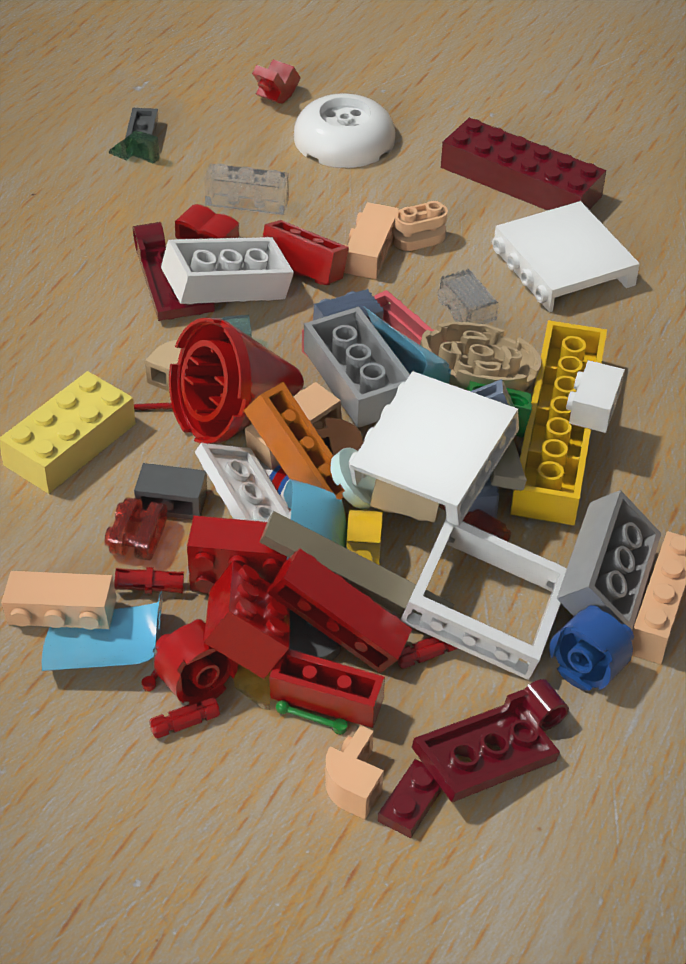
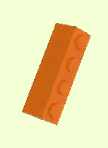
M284 382L259 395L243 410L289 479L317 486L334 493L339 500L344 499L342 493L345 490L341 484L337 486L332 478L331 459L333 454Z

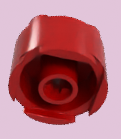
M196 619L190 624L178 628L171 634H164L156 642L155 671L182 703L189 702L192 704L195 702L197 705H200V700L208 697H215L216 699L227 689L223 684L229 676L234 679L238 670V663L204 643L206 623L202 619Z

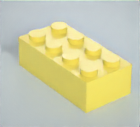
M89 371L85 372L0 437L3 465L46 493H51L136 424L133 397Z

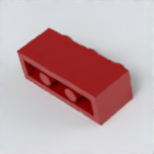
M283 220L265 224L263 237H273L294 274L314 278V281L321 285H330L335 281L343 279L349 247Z
M288 649L278 661L269 676L271 699L285 700L291 705L370 728H374L384 700L385 676Z

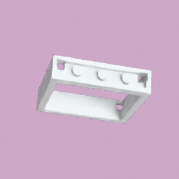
M446 519L401 621L410 627L529 680L540 661L559 609L560 602L557 600V596L567 568L471 526L464 521L457 526L447 522ZM446 544L552 592L532 645L423 596ZM415 610V611L421 613L422 616H421V615H418V614H416V613H414V612H412V611ZM519 658L527 661V663L520 661Z

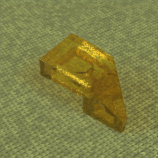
M238 664V670L234 677V687L264 710H270V672L262 679Z

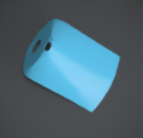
M364 306L372 325L409 374L414 371L449 384L451 369L448 362L397 331Z
M290 479L286 484L283 496L288 507L291 509V520L347 548L348 527L342 500L337 499L335 494L330 491Z
M162 591L159 594L157 603L114 609L109 629L88 630L84 628L49 627L42 651V671L133 665L154 658L157 653L155 648L156 642L160 638Z

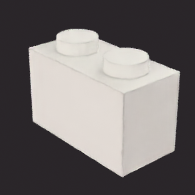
M588 360L584 372L578 371L574 383V389L577 391H571L568 397L566 410L571 411L569 424L606 433L621 391L625 369Z

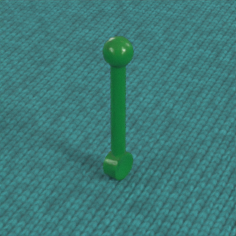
M280 700L276 703V710L280 714L290 713L332 727L333 731L339 735L347 731L348 724L344 719L339 718L334 721L289 706V703L285 700Z

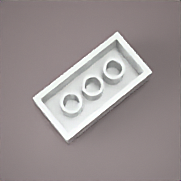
M273 237L168 240L161 265L180 304L285 299L294 274Z

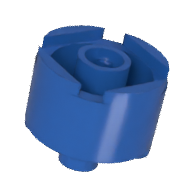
M590 605L578 612L553 636L549 651L551 658L556 657L560 665L557 670L567 682L581 690L590 691L592 688H599L600 690L605 688L630 662L633 655L632 641L634 634L630 627L621 624L612 615L602 611L595 605Z

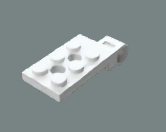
M206 443L199 445L195 454L234 519L268 522L273 511L291 519V511L288 510L251 448Z

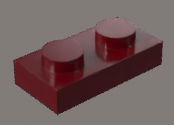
M414 759L378 812V822L409 838L413 836L442 791L421 761Z

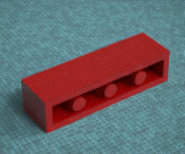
M301 548L283 563L267 592L379 673H382L398 661L412 631V628L403 623L397 616L389 613L374 602L372 598L360 592L346 582L343 577L335 574L317 561L314 556L306 553Z

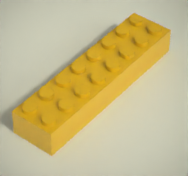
M548 320L541 352V368L536 377L531 402L532 411L526 427L520 462L527 481L524 490H514L510 515L575 526L591 429L569 424L571 411L566 410V405L570 392L577 391L574 389V383L578 371L584 372L588 360L602 364L607 329Z

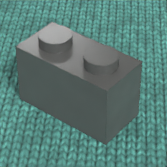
M143 463L134 489L136 513L193 520V516H201L208 493L206 471Z

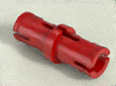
M147 567L146 570L116 568L115 590L145 591V594H152V591L183 593L184 571L154 570V567Z

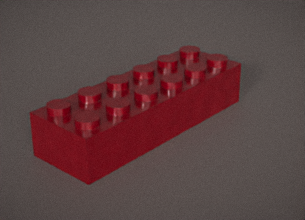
M469 117L442 142L440 168L547 211L579 201L590 210L603 195L607 170L599 168L592 163H586L573 158L571 155L550 149L545 145L534 143L524 137L508 133L501 128L490 126L478 119Z

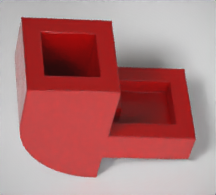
M274 59L268 69L256 65L252 72L259 86L256 95L279 104H283L292 96L301 79L294 66Z

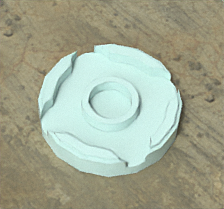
M343 448L331 459L332 478L337 486L339 484L342 485L345 490L342 495L350 504L356 508L368 510L371 508L370 504L376 478L366 475L357 486L353 485L351 472L348 467L351 455L357 450Z

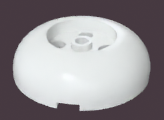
M331 94L314 100L301 111L294 127V142L297 149L305 157L311 155L319 159V164L338 168L361 167L379 161V156L385 152L390 153L395 144V127L389 113L374 100L356 94Z

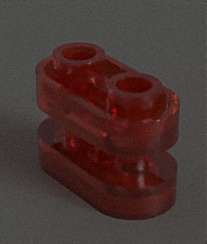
M126 497L123 503L117 505L115 522L112 527L109 526L105 533L104 543L105 546H109V552L125 556L129 548L133 547L135 558L150 561L166 525L167 505L151 502L146 511L142 510V501L140 499ZM141 523L140 528H139V530H138V532H137V535H136V531H137V529H138V526H139V524Z

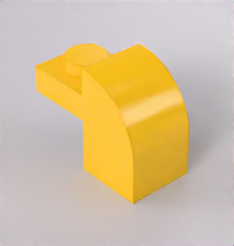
M349 510L347 549L379 565L383 512Z

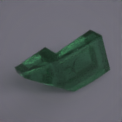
M134 131L109 150V154L126 161L130 157L135 156L154 164L160 159L158 137Z

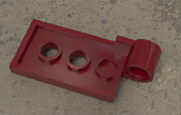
M161 222L133 226L136 252L158 321L215 312V303L180 304L161 268L166 250Z
M539 679L528 685L525 689L507 695L502 706L415 737L411 748L453 803L556 762L560 751L544 731L558 725L568 714L569 707L546 679ZM486 743L499 746L501 750H491L486 746ZM459 754L463 757H469L472 762H462L455 755Z

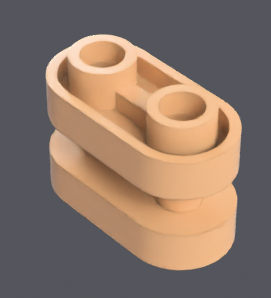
M429 201L428 203L404 207L398 210L395 214V247L403 251H413L442 243L446 237L447 207L438 201Z

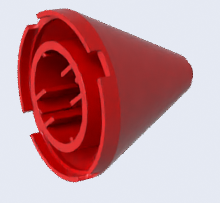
M199 318L191 322L183 330L175 345L176 348H181L177 364H170L169 393L174 415L183 432H191L196 437L194 441L197 443H222L244 430L251 424V421L243 410L259 395L284 382L293 396L301 391L304 385L303 376L297 367L229 322L219 318Z

